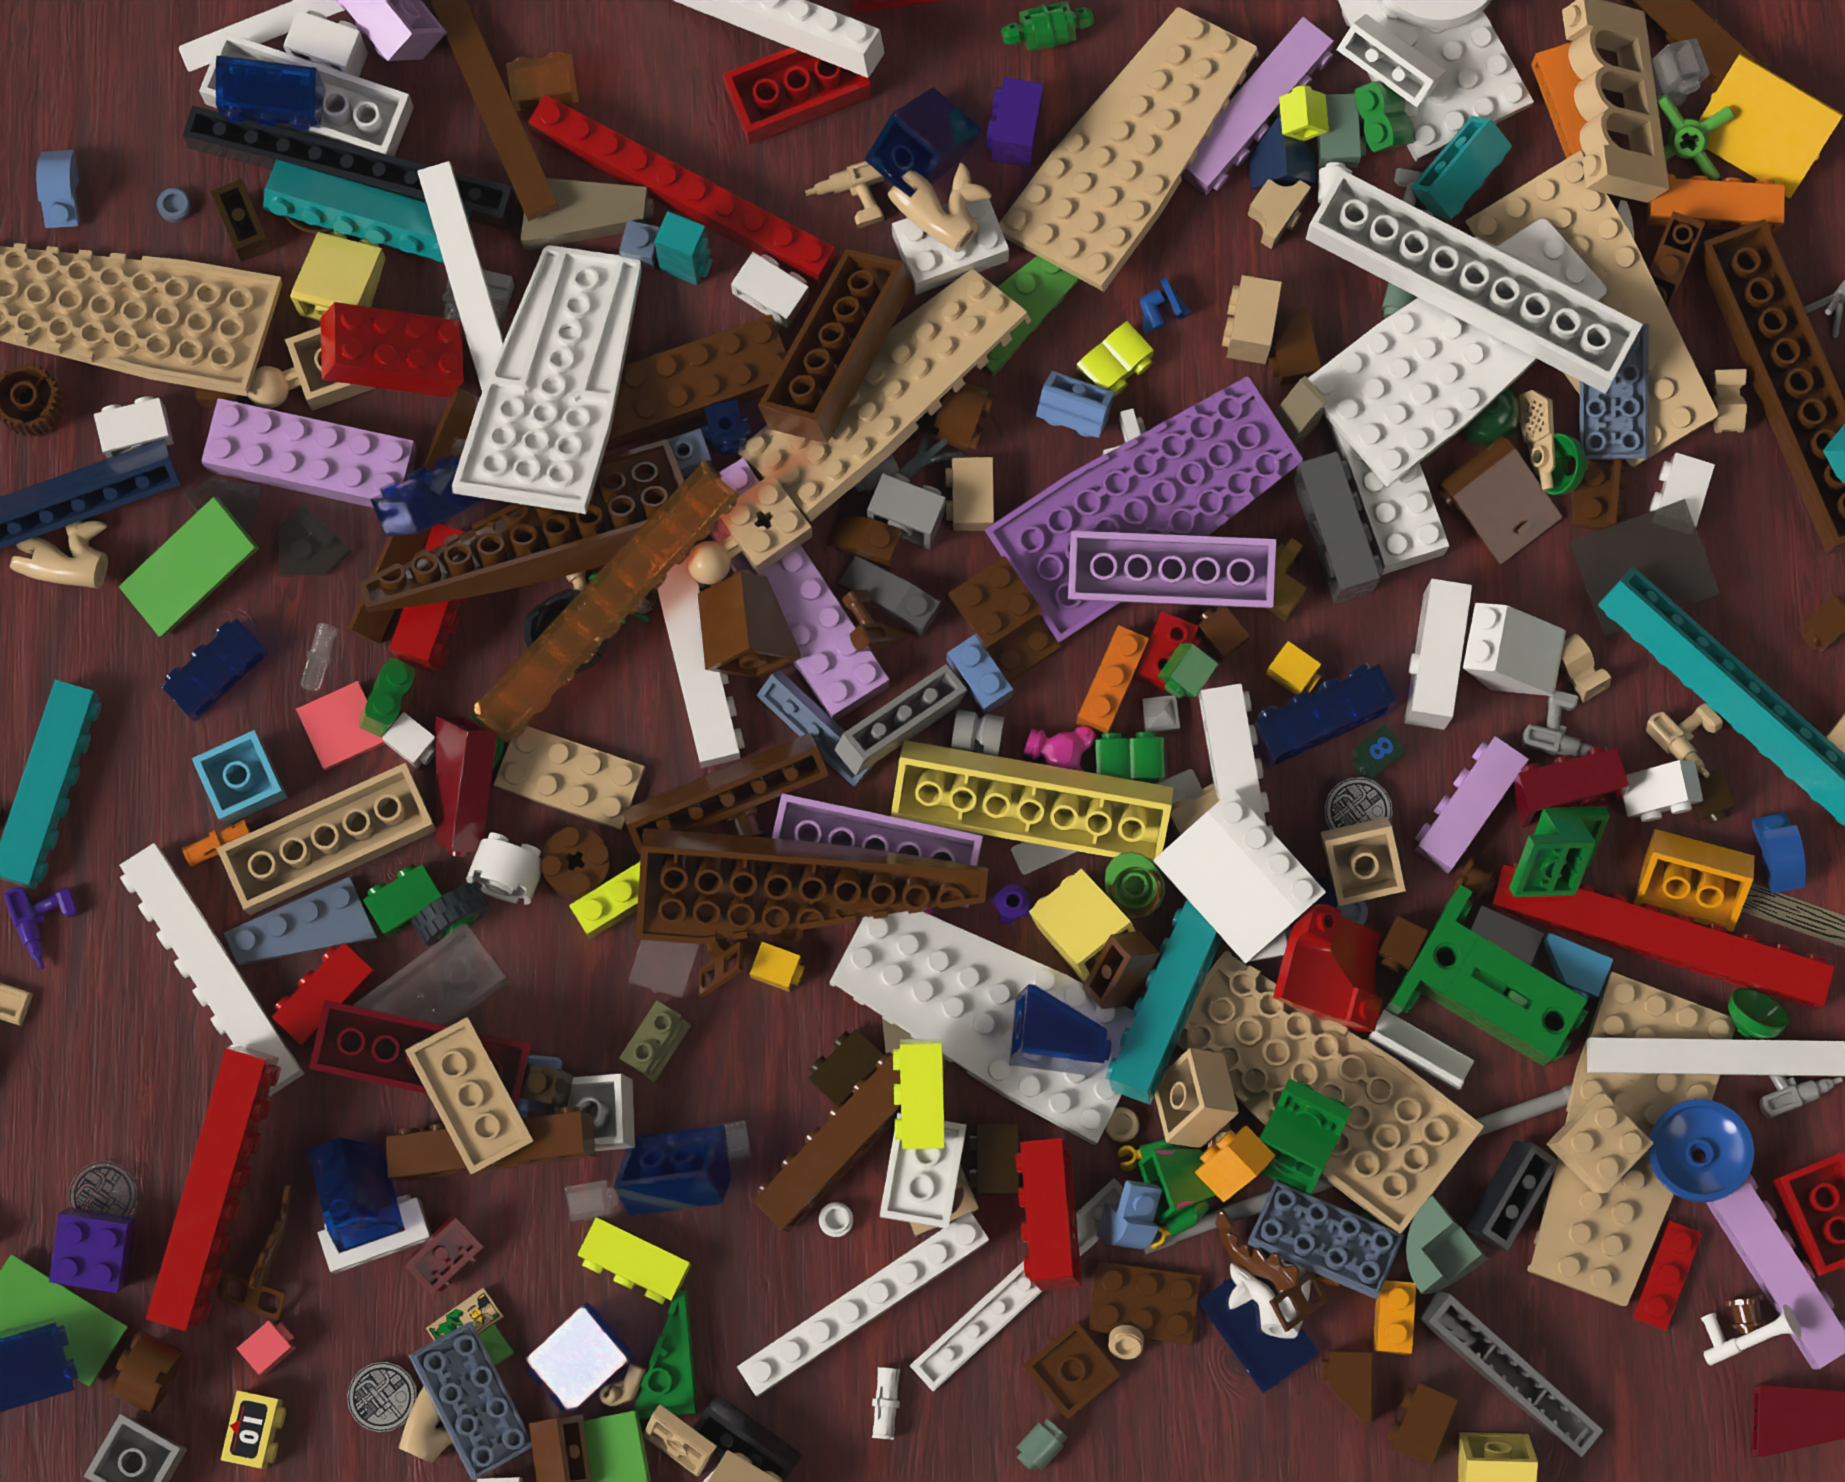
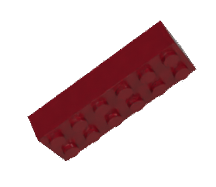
M324 1000L309 1069L428 1094L405 1050L449 1026ZM476 1032L517 1109L531 1044Z

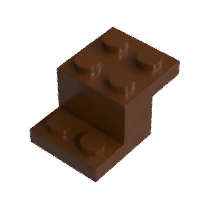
M1005 556L948 593V596L967 622L968 634L970 637L974 634L976 635L1008 683H1011L1061 649V646L1042 620V608Z

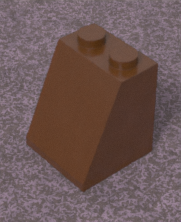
M738 570L733 572L731 577L711 584V587L698 593L705 670L759 679L801 659L800 650L766 576L753 574L751 570Z

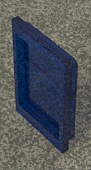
M1253 1275L1256 1279L1268 1285L1276 1296L1278 1295L1266 1278ZM1231 1277L1224 1280L1223 1284L1199 1300L1198 1303L1253 1382L1264 1393L1274 1385H1278L1282 1379L1296 1369L1306 1365L1310 1359L1320 1352L1302 1327L1295 1338H1278L1263 1332L1261 1329L1259 1305L1253 1299L1235 1309H1230L1229 1298L1233 1289L1237 1286Z

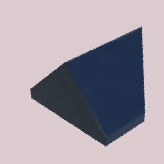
M1280 114L1249 155L1251 190L1262 189L1268 179L1284 187L1295 185L1299 180L1309 186H1317L1315 152L1306 141L1282 135Z

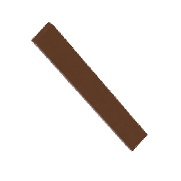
M431 0L439 23L447 32L445 34L527 220L531 221L559 209L467 1Z
M457 388L451 396L371 576L396 563L404 565L414 558V554L421 551L455 477L480 398L462 388ZM361 596L347 630L374 644H380L395 609L367 612L363 597Z

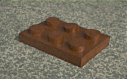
M1097 1261L1088 1331L1110 1334L1118 1326L1130 1325L1139 1329L1144 1339L1191 1346L1201 1276Z

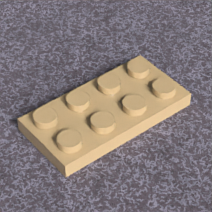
M517 722L494 787L623 831L626 822L621 811L632 806L645 771V766Z
M468 1017L405 1050L471 1175L533 1142L527 1127Z

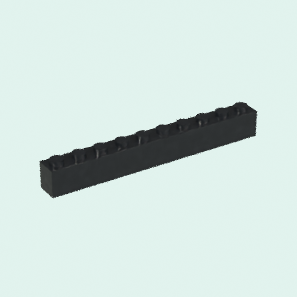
M193 105L191 107L183 133V138L189 149L271 170L277 159L426 203L417 171L431 167L429 165ZM454 172L469 220L507 230L515 203L512 186Z

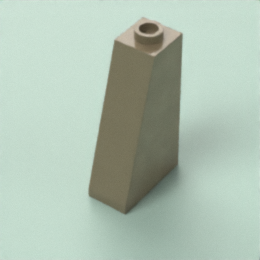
M546 178L559 209L531 221L527 220L524 213L521 243L524 250H535L549 245L557 246L624 233L627 220L646 224L647 218H653L654 199L649 198L647 187Z

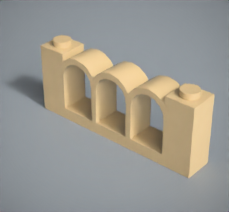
M1576 0L1564 8L1562 13L1566 40L1573 41L1569 47V61L1575 74L1582 80L1574 90V100L1579 113L1587 121L1580 131V144L1586 155L1582 158L1586 189L1648 203L1669 190V182L1645 12L1604 0ZM1596 47L1617 52L1619 67L1605 62L1597 52ZM1602 89L1623 93L1625 109L1611 104L1606 99ZM1607 130L1627 134L1629 136L1630 150L1618 147L1608 135Z

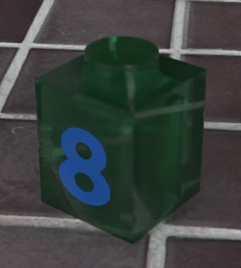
M1384 724L1353 748L1350 753L1353 759L1350 762L1361 777L1366 775L1370 780H1373L1403 757L1406 749Z

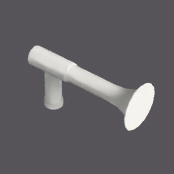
M1784 1304L1782 1314L1775 1321L1729 1341H1726L1716 1318V1313L1702 1317L1701 1320L1704 1322L1714 1346L1704 1351L1707 1363L1711 1366L1741 1353L1744 1349L1780 1334L1790 1333L1794 1334L1797 1338H1801V1328L1794 1312L1788 1305Z

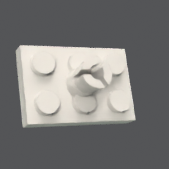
M901 1113L897 1114V1119H901ZM944 1121L945 1146L944 1148L902 1149V1140H895L894 1131L880 1211L881 1218L949 1229L967 1125Z

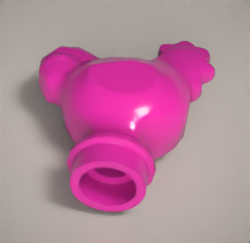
M1086 726L1078 727L1074 732H1060L1052 738H1047L1045 731L1042 729L1040 731L1031 729L1023 754L1030 756L1033 760L1042 756L1045 758L1046 765L1085 772L1080 767L1082 753L1094 745L1096 735L1093 729Z

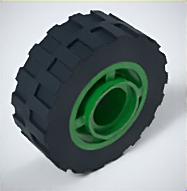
M476 882L468 883L446 893L424 907L423 910L413 917L412 924L424 944L432 946L470 927L481 919L491 907Z

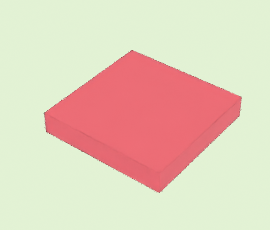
M358 681L296 709L324 771L386 744L381 737L365 731L359 726L360 715L367 699Z

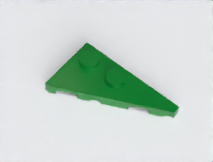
M686 1290L677 1291L675 1299L671 1302L667 1313L669 1315L662 1335L658 1337L649 1361V1370L643 1377L640 1385L642 1388L635 1407L631 1409V1411L638 1410L639 1419L651 1418L659 1405L675 1416L698 1413L688 1293Z

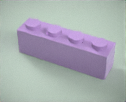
M1496 736L1490 744L1483 740L1472 756L1477 762L1471 771L1464 768L1453 783L1458 788L1452 798L1446 795L1443 797L1434 810L1439 815L1432 826L1426 822L1415 837V840L1420 843L1414 851L1447 874L1455 866L1511 786L1517 774L1520 773L1521 768L1529 760Z

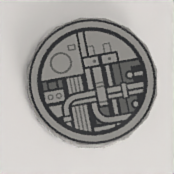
M1363 777L1349 778L1337 784L1329 793L1324 807L1325 822L1329 830L1387 817L1390 822L1393 815L1392 803L1385 789L1375 781Z
M388 1362L372 1363L361 1369L351 1380L347 1393L348 1408L354 1419L364 1428L376 1432L394 1431L405 1425L418 1396L417 1386L412 1376L401 1366Z

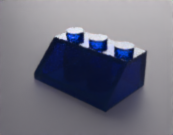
M216 56V106L221 116H224L226 120L232 122H243L244 119L257 120L259 124L265 126H276L277 123L290 124L292 128L304 131L310 130V127L320 128L326 89L317 68Z
M723 1125L634 1137L635 1148H627L613 1186L630 1216L723 1204L731 1180L726 1129Z
M337 1138L307 1149L327 1232L338 1253L405 1231L392 1179L388 1178L387 1159L382 1145Z

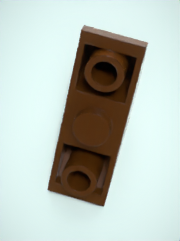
M1673 211L1660 237L1648 266L1668 310L1705 225L1702 221Z

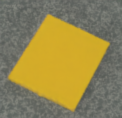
M1740 53L1718 90L1712 93L1711 101L1699 121L1703 122L1726 106H1729L1735 117L1708 134L1709 141L1706 149L1757 180H1773L1775 184L1785 185V196L1791 199L1813 162L1819 159L1820 151L1844 114ZM1689 135L1688 138H1689L1690 140L1694 141L1693 136H1690V135Z

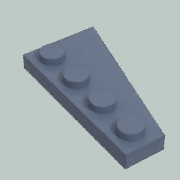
M350 876L224 932L238 965L282 958L292 954L315 952V950L330 948L334 945L339 947L343 942L349 945L357 942L378 940Z

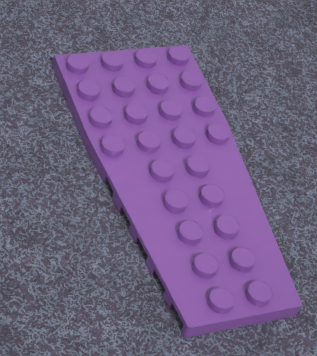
M1244 377L1200 403L1191 406L1169 420L1162 422L1149 431L1071 472L984 531L1000 555L1007 558L1043 610V620L1057 641L1061 642L1120 603L1068 600L1071 531L1208 536L1303 461V458L1251 379Z

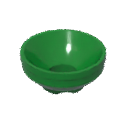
M1554 434L1556 465L1552 471L1554 488L1545 492L1552 495H1563L1572 492L1580 484L1585 470H1587V459L1582 445L1577 439L1565 434ZM1574 457L1576 469L1570 475L1568 472V462ZM1535 474V478L1541 485L1540 476Z
M1739 988L1732 993L1728 1002V1010L1733 1024L1741 1035L1746 1038L1762 1040L1763 1038L1777 1037L1787 1028L1789 1024L1787 1012L1768 995L1750 988Z

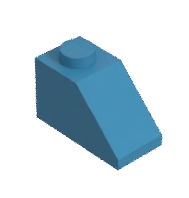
M1548 933L1544 937L1542 945L1558 982L1586 998L1587 1002L1588 999L1591 1001L1597 999L1613 959Z

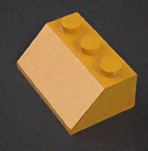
M1655 829L1644 858L1634 905L1641 907L1642 903L1652 904L1660 907L1661 913L1674 916L1675 913L1688 915L1694 918V922L1704 925L1708 923L1717 924L1727 928V931L1733 932L1754 879L1755 856Z

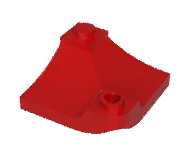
M1313 904L1298 917L1291 930L1273 998L1321 1020H1332L1354 1031L1375 1032L1383 1001L1382 998L1378 997L1376 988V960L1381 934L1340 915L1341 911L1330 905Z

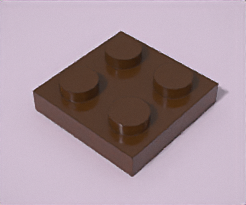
M1077 1321L1023 1365L1024 1369L1066 1420L1071 1418L1121 1376Z

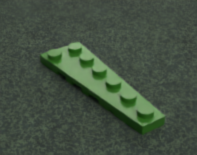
M1036 256L997 287L1027 311L1031 322L1026 324L1022 321L1010 332L1012 340L1005 347L998 344L986 355L989 362L984 367L991 376H994L1020 348L1025 339L1041 325L1044 318L1060 304L1064 296L1081 279Z

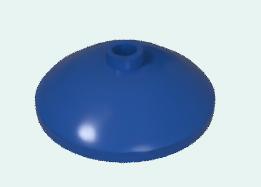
M1693 1099L1678 1103L1660 1116L1650 1134L1649 1139L1653 1142V1145L1648 1149V1155L1655 1176L1667 1190L1685 1200L1706 1203L1726 1198L1743 1185L1752 1169L1754 1144L1748 1127L1739 1115L1718 1102ZM1701 1152L1705 1159L1701 1162L1695 1161L1692 1153Z

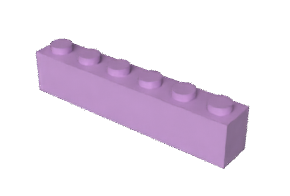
M1302 17L1230 100L1226 110L1218 114L1213 122V131L1208 138H1203L1197 148V157L1191 166H1186L1181 177L1205 196L1212 189L1218 191L1229 177L1227 171L1233 164L1237 167L1242 164L1250 153L1247 148L1254 140L1259 143L1270 128L1268 124L1275 116L1278 117L1280 115L1279 97L1292 92V89L1295 87L1309 86L1312 81L1310 75L1316 68L1322 70L1333 57L1331 49L1334 40L1306 18Z
M1749 1173L1743 1185L1733 1194L1718 1201L1706 1202V1204L1777 1315L1780 1316L1782 1314L1784 1304L1792 1309L1799 1322L1802 1336L1797 1338L1794 1334L1790 1335L1813 1370L1820 1369L1845 1353V1321H1838L1831 1310L1834 1308L1831 1298L1824 1290L1819 1291L1812 1279L1815 1278L1813 1270L1805 1260L1800 1261L1793 1251L1796 1245L1792 1237L1785 1230L1781 1232L1774 1221L1777 1218L1775 1211L1766 1200L1761 1201L1755 1191L1758 1186Z

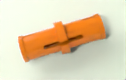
M245 819L219 832L213 830L209 832L210 836L183 847L184 856L190 867H194L209 858L219 855L218 847L252 831Z

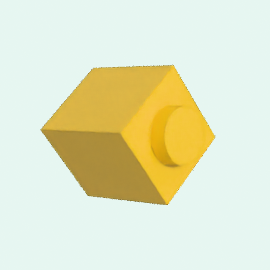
M1287 641L1269 666L1266 675L1297 697H1300L1304 690L1310 693L1322 677L1317 674L1321 663Z
M762 942L750 971V976L755 980L790 992L792 984L799 985L805 966L800 965V955Z

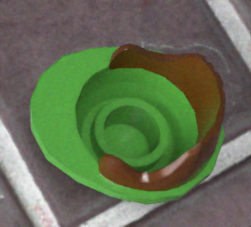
M1135 852L1121 853L1113 858L1106 868V894L1125 916L1131 918L1148 916L1160 906L1165 895V882L1157 867L1143 854Z

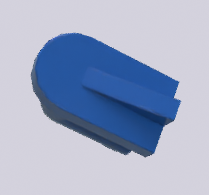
M1168 278L1160 279L1179 320L1185 318V315L1191 313V311L1173 291ZM1159 289L1144 295L1140 299V306L1143 310L1142 329L1145 334L1158 330L1165 325L1157 305L1166 302Z

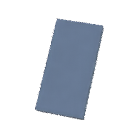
M1648 323L1642 325L1606 394L1580 381V444L1587 460L1649 459Z
M1275 1180L1248 1240V1245L1260 1248L1269 1254L1277 1252L1283 1260L1374 1299H1378L1404 1235Z
M472 1321L465 1323L408 1355L471 1480L479 1478L532 1448L531 1437Z

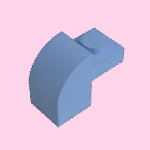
M75 151L41 152L37 162L36 182L38 202L42 204L45 228L79 226L80 217L75 191L79 183Z
M1126 1180L1119 1205L1105 1203L1096 1236L1107 1245L1134 1249L1148 1247L1155 1238L1159 1228L1153 1223L1162 1189L1156 1184Z

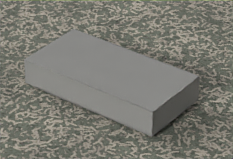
M1482 905L1470 929L1531 965L1544 936V933Z

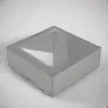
M1176 696L1142 699L1145 732L1159 733L1180 730Z

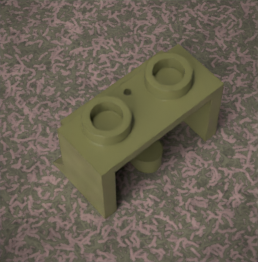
M656 1000L619 1059L623 1064L655 1083L691 1025L680 1014Z

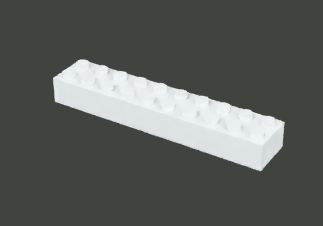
M1341 169L1309 224L1306 240L1605 394L1643 325Z

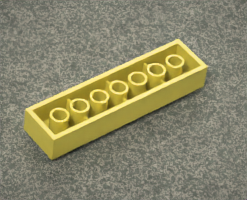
M904 740L899 760L891 817L1113 858L1121 853L1135 852L1143 854L1156 865L1153 860L1163 852L1174 787Z

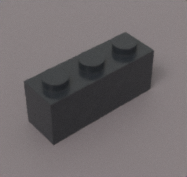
M1514 1141L1463 1229L1488 1247L1508 1251L1559 1161L1534 1143Z
M716 1394L693 1426L695 1431L717 1446L714 1452L722 1458L727 1450L732 1453H741L752 1461V1465L764 1472L770 1471L775 1473L783 1482L803 1455L719 1394Z

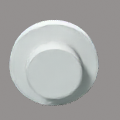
M829 1203L819 1214V1225L828 1236L841 1237L852 1228L853 1214L843 1203Z

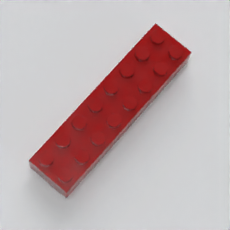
M241 1046L225 1048L146 1320L183 1331H188L201 1325L202 1321H207L212 1308V1301L208 1300L212 1287H217L222 1274V1268L218 1267L221 1254L227 1253L232 1239V1234L228 1233L231 1220L236 1221L240 1213L242 1201L237 1200L241 1186L246 1187L250 1179L252 1168L247 1166L251 1153L255 1154L260 1145L261 1134L257 1133L261 1119L266 1120L270 1111L271 1100H268L267 1097L270 1087H275L280 1077L281 1067L277 1066L279 1057Z

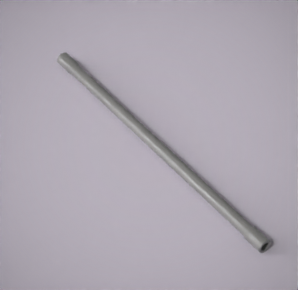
M1572 1084L1564 1086L1561 1090L1475 1119L1484 1126L1478 1136L1567 1106ZM1320 1176L1312 1194L1335 1186ZM1270 1191L1205 1213L1195 1226L1174 1237L1172 1235L1165 1237V1243L1161 1248L1151 1249L1150 1246L1161 1240L1160 1234L1156 1233L1151 1244L1143 1250L1145 1254H1149L1172 1246L1183 1239L1218 1228L1215 1225L1217 1213L1222 1209L1227 1213L1231 1223L1261 1213Z

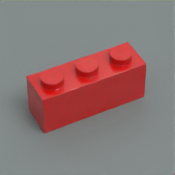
M344 942L339 947L337 945L332 946L322 957L324 963L315 972L313 970L308 971L298 982L300 988L291 997L288 994L284 996L274 1007L276 1013L272 1018L305 1049L316 1039L324 1000L349 1005L377 975Z

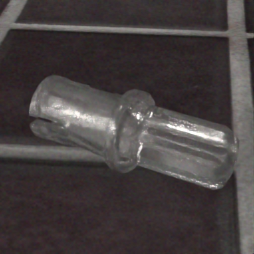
M317 624L311 650L306 652L308 660L300 683L306 690H320L327 663L332 662L330 653L339 630L334 626H331V629H329L328 624Z

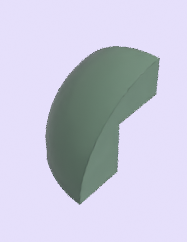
M1431 1196L1420 1207L1408 1232L1406 1244L1407 1263L1411 1277L1420 1293L1431 1294L1460 1280L1489 1258L1434 1196Z

